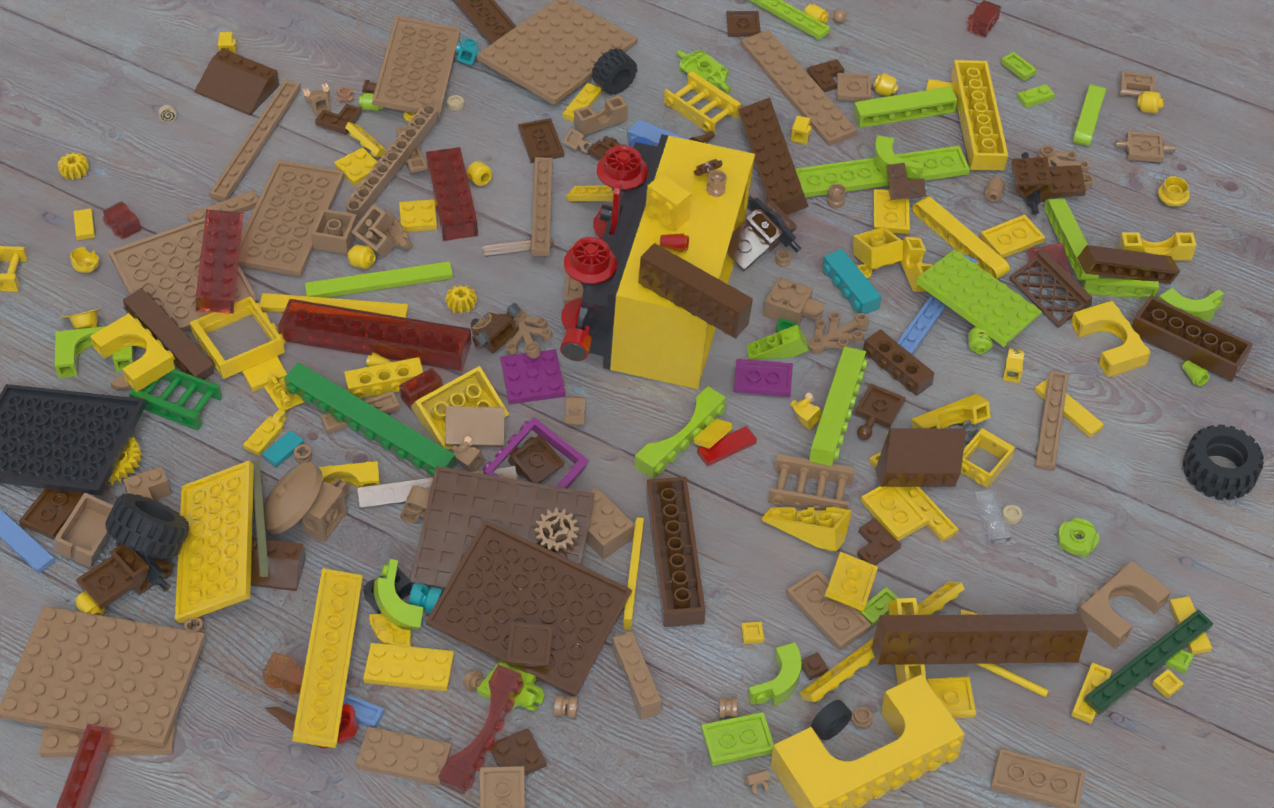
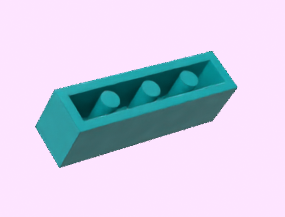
M843 249L824 256L823 272L830 277L834 286L839 288L843 297L847 298L855 311L868 314L880 309L882 296Z

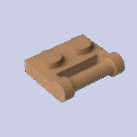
M1122 71L1119 96L1139 97L1140 94L1145 92L1141 90L1155 92L1156 75Z

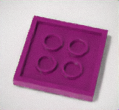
M556 349L541 351L540 356L535 359H531L526 353L500 357L509 405L565 397V388Z

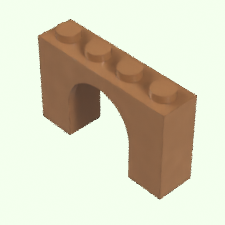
M1132 561L1127 566L1123 565L1114 578L1112 576L1109 577L1104 587L1101 589L1097 588L1088 601L1086 599L1082 601L1078 607V614L1081 615L1089 629L1114 649H1117L1129 638L1133 626L1113 611L1109 600L1116 596H1128L1134 598L1155 614L1167 603L1171 590Z

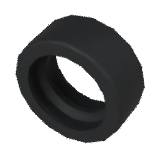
M841 700L832 701L819 711L813 719L811 727L822 740H829L846 727L851 720L852 711Z

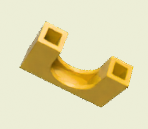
M1113 301L1073 313L1070 325L1079 338L1096 332H1108L1114 334L1122 341L1123 345L1101 353L1098 365L1107 377L1147 365L1150 356L1149 348L1144 345L1139 334L1133 330L1130 322L1125 319L1121 310Z
M129 313L90 336L93 348L103 359L129 346H139L146 349L145 354L141 358L122 369L125 381L136 392L175 369L173 354L169 350L166 351L162 343L158 339L155 340L148 329H144L141 322L137 318L134 319Z

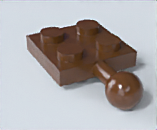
M870 384L855 409V415L867 419L865 425H861L858 428V437L862 440L871 438L874 423L890 429L903 407L906 397Z

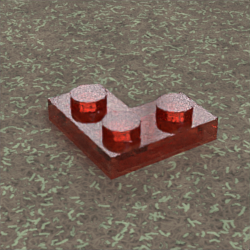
M1063 243L1027 249L1029 262L1037 256L1040 250L1044 249L1071 275ZM1036 263V264L1033 265L1031 268L1040 267V266Z

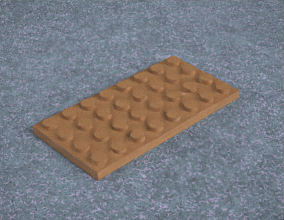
M395 16L372 105L416 114L423 104L433 103L437 107V117L440 118L461 28Z
M277 160L233 253L239 266L301 277L313 250L311 237L313 228L322 208L331 209L345 177L344 171Z

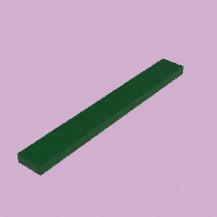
M1198 609L1086 695L1084 701L1100 715L1212 628L1214 623Z

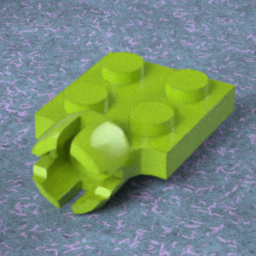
M501 661L498 662L477 688L479 695L510 711L516 706H521L529 711H535L538 709V706L533 703L541 705L544 700L543 688L534 684L536 682L535 675L513 668Z

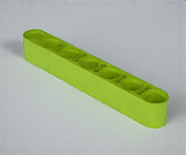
M1064 198L1046 199L1044 204L1045 213L1077 279H1098L1099 275L1086 274L1077 259L1088 244Z

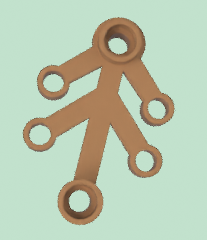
M1045 145L1038 152L1039 157L1048 158L1049 167H1051L1052 162L1056 166L1081 165L1082 172H1087L1090 164L1087 161H1075L1077 154L1073 151L1057 152L1052 146ZM1083 174L1085 189L1087 190L1092 186L1093 177L1090 174Z
M521 309L513 319L515 327L519 326V330L514 337L512 336L505 342L507 344L505 348L509 355L515 354L518 351V343L524 338L526 355L531 359H535L540 356L541 349L537 342H533L530 334L541 336L544 341L550 340L553 335L551 330L547 328L548 323L545 318L529 317ZM526 323L535 324L537 328L526 326Z
M832 312L829 315L831 322L829 333L822 337L823 331L826 330V322L824 320H817L815 322V337L808 341V347L813 353H821L825 348H839L843 350L844 346L849 347V340L861 342L864 340V332L861 330L868 328L869 319L866 314L859 313L855 316L854 321L837 329L838 323L841 321V315L838 312ZM854 328L858 329L853 331L852 334L847 333L848 331Z

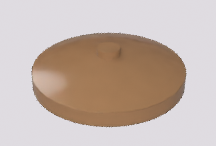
M311 462L300 463L285 473L274 485L263 504L266 531L271 534L282 533L295 525L306 514L315 501L322 484V472L317 466Z

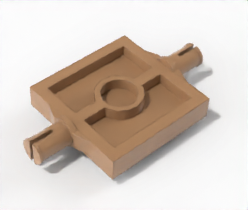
M1128 131L1127 141L1116 140L1115 147L1126 148L1128 160L1161 163L1164 160V151L1175 152L1176 145L1165 144L1162 134Z

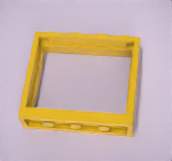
M251 296L189 322L193 337L204 353L211 357L214 367L223 379L285 353L284 344L286 342L283 339V335L278 334L275 324L270 323L267 313L262 312L260 304L255 303ZM252 315L270 341L225 361L207 334Z

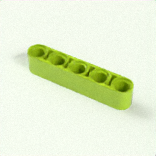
M1089 85L1073 143L1090 147L1106 92L1105 87Z

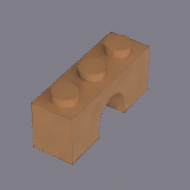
M620 95L606 99L604 108L597 113L593 111L590 105L574 110V126L583 135L616 125L628 119V105Z

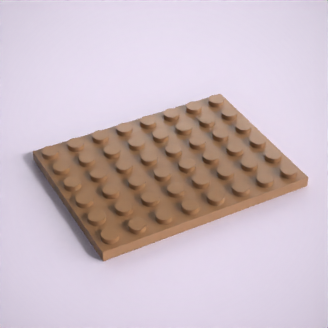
M554 0L478 53L477 60L551 104L556 105L592 78L594 64L603 53L615 48L626 52L638 43V38L572 0Z
M43 606L0 703V718L165 747L204 644L205 634Z

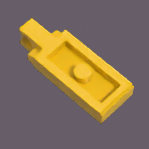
M279 409L274 413L273 417L269 416L246 440L243 448L260 457L283 432L284 422L287 420L286 412Z

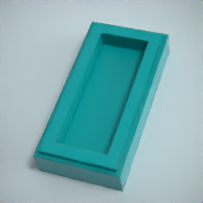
M290 430L264 451L262 457L277 468L294 454V449L298 445L305 444L304 440Z

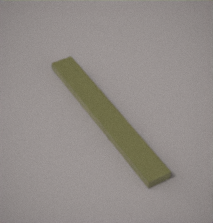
M252 461L254 464L253 494L259 571L261 577H268L260 462Z

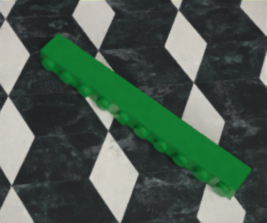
M298 362L285 376L286 390L289 393L297 394L306 403H312L317 406L321 412L331 414L336 421L345 422L351 430L361 432L368 440H374L383 449L393 451L397 457L402 460H408L417 469L425 470L429 476H434L436 466L451 469L455 467V454Z

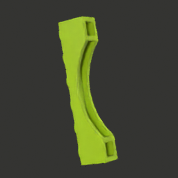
M707 386L696 397L695 412L685 428L668 439L646 444L635 455V468L651 479H654L658 474H662L666 466L670 462L673 463L678 455L689 447L694 437L709 426L718 416L723 415L726 410V397Z

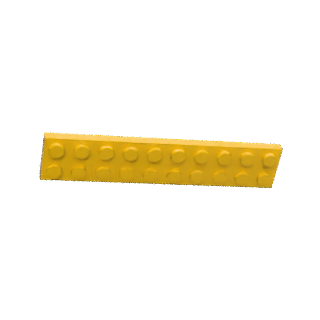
M322 568L292 737L294 742L336 748L363 575Z

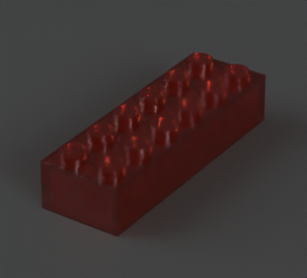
M461 148L427 151L428 174L443 241L478 236L477 217Z
M206 209L196 290V311L234 314L243 232V213Z

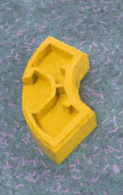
M369 614L371 629L381 643L411 647V630L396 626L383 614Z

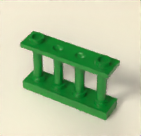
M174 369L146 386L143 391L136 392L132 389L129 392V397L145 399L147 405L144 410L198 431L202 426L199 413L211 397L221 401L222 394L220 386L216 383H210ZM161 379L170 382L160 397L150 395ZM178 385L187 388L176 403L166 401ZM195 391L204 394L193 409L189 410L183 407Z

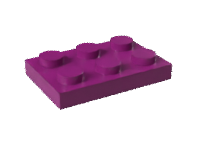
M736 359L734 392L790 397L793 363Z

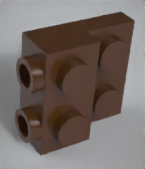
M539 435L535 438L530 437L521 448L516 447L510 453L508 463L511 466H515L516 472L520 476L523 474L529 482L538 484L565 464L551 446Z

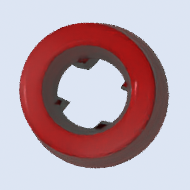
M684 233L661 235L660 246L679 252L687 251L689 236Z

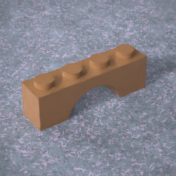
M633 632L612 637V652L619 668L622 667L627 676L633 696V703L640 719L661 714V698Z

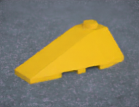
M771 507L762 517V521L817 548L837 551L846 539L852 512L851 510L836 507H826V510H815L814 507H808L807 510L796 511L795 507Z

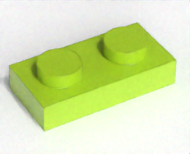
M1015 52L1001 59V64L1023 81L1036 75L1037 69Z
M1047 84L1019 92L1016 98L1024 108H1028L1053 100L1055 94Z
M885 587L866 603L863 611H858L873 627L878 623L880 615L889 614L888 603L900 598Z

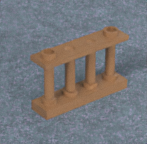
M777 454L775 472L780 474L777 488L769 489L768 503L806 510L808 507H814L815 510H826V507L848 509L849 502L843 501L846 485H852L855 468L833 464L831 467L810 462L809 459ZM787 474L799 476L796 492L784 490ZM807 478L818 479L815 496L804 494ZM826 481L838 483L835 499L823 497Z

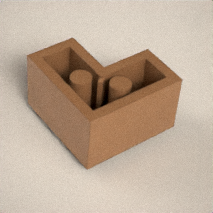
M373 204L353 229L352 233L384 258L396 245V243L384 235L394 219Z
M162 466L123 479L127 494H138L151 498L154 501L171 495Z

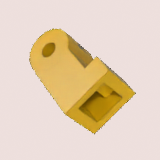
M1009 348L1003 381L1020 383L1023 371L1024 350ZM1007 372H1015L1017 376L1011 377Z

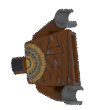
M515 302L507 308L505 314L489 312L481 319L474 318L472 320V340L475 348L482 349L484 347L491 353H495L517 332L513 319L521 309Z

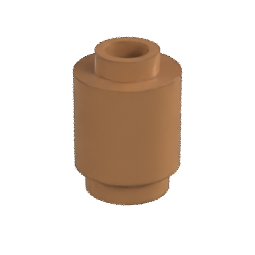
M994 177L988 182L985 191V198L988 201L999 202L1002 199L1005 189L1003 179Z

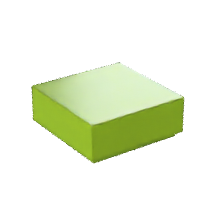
M1182 650L1165 665L1185 674L1194 655Z

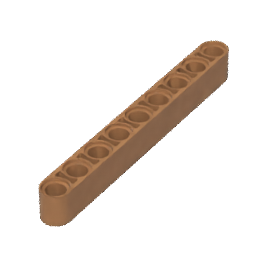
M425 103L422 105L346 202L347 213L357 214V220L363 217L437 122V107L435 104Z

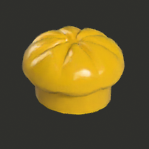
M1177 176L1166 178L1165 182L1158 189L1159 199L1172 207L1184 205L1190 198L1187 182Z

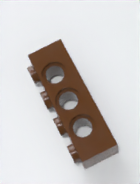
M881 329L864 341L863 351H866V357L872 359L881 369L888 372L893 379L899 381L914 395L918 396L933 384L935 373Z

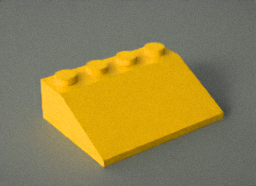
M480 366L418 399L411 406L423 427L440 446L447 450L451 449L452 446H445L446 406L504 408V418L510 415Z

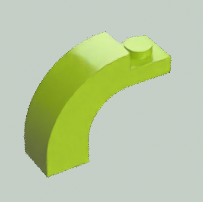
M877 135L874 162L882 174L887 176L886 165L905 163L907 179L922 178L924 164L906 161L897 157L893 152L894 138Z
M1171 288L1159 295L1158 299L1204 321H1208L1214 317L1215 311L1221 307L1224 293L1218 289L1204 299L1193 300L1182 296L1175 289Z
M389 559L386 564L382 565L381 576L383 578L378 577L374 581V596L377 606L391 623L404 629L417 631L421 626L424 607L407 604L398 597L394 586L398 560Z
M795 642L775 649L774 660L780 673L769 682L749 687L748 701L750 705L763 704L771 700L773 706H776L786 701L795 692L799 683L802 664L801 655Z

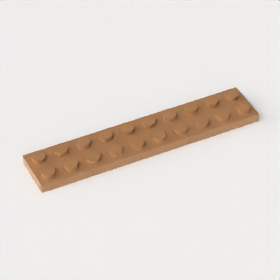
M770 30L741 40L740 45L801 116L810 118V126H812L827 146L857 135V129Z

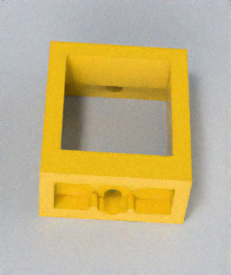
M982 428L964 448L961 474L988 488L1012 460L1015 447ZM979 447L1001 459L990 473L968 461Z

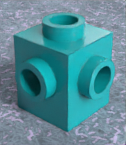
M462 37L461 43H457L455 52L458 53L456 61L473 65L474 58H477V54L480 52V49L477 48L478 42L472 38Z

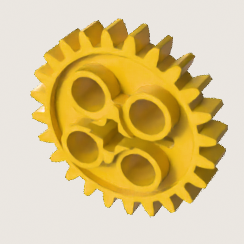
M134 437L129 438L108 480L112 486L116 480L121 483L122 477L128 478V473H135L133 468L139 467L138 462L142 461L140 457L142 455L141 448Z

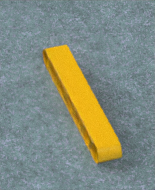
M927 196L912 205L914 214L956 251L978 260L977 265L990 273L994 278L999 279L1010 271L1009 264L1005 259L933 198Z

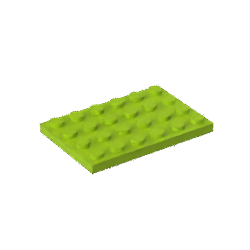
M955 249L921 274L915 282L971 324L984 330L989 337L1003 347L1031 325L1042 313L1035 305L1029 303L1020 294L1015 293L1004 283H1001L990 273L980 268L976 263L970 261Z

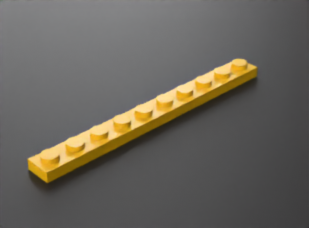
M948 581L917 604L918 615H931L943 609L944 604L956 599L959 593L965 589L962 582ZM874 637L799 692L802 699L811 702L822 700L827 692L836 689L839 683L852 677L859 668L867 666L870 660L875 657L871 648Z

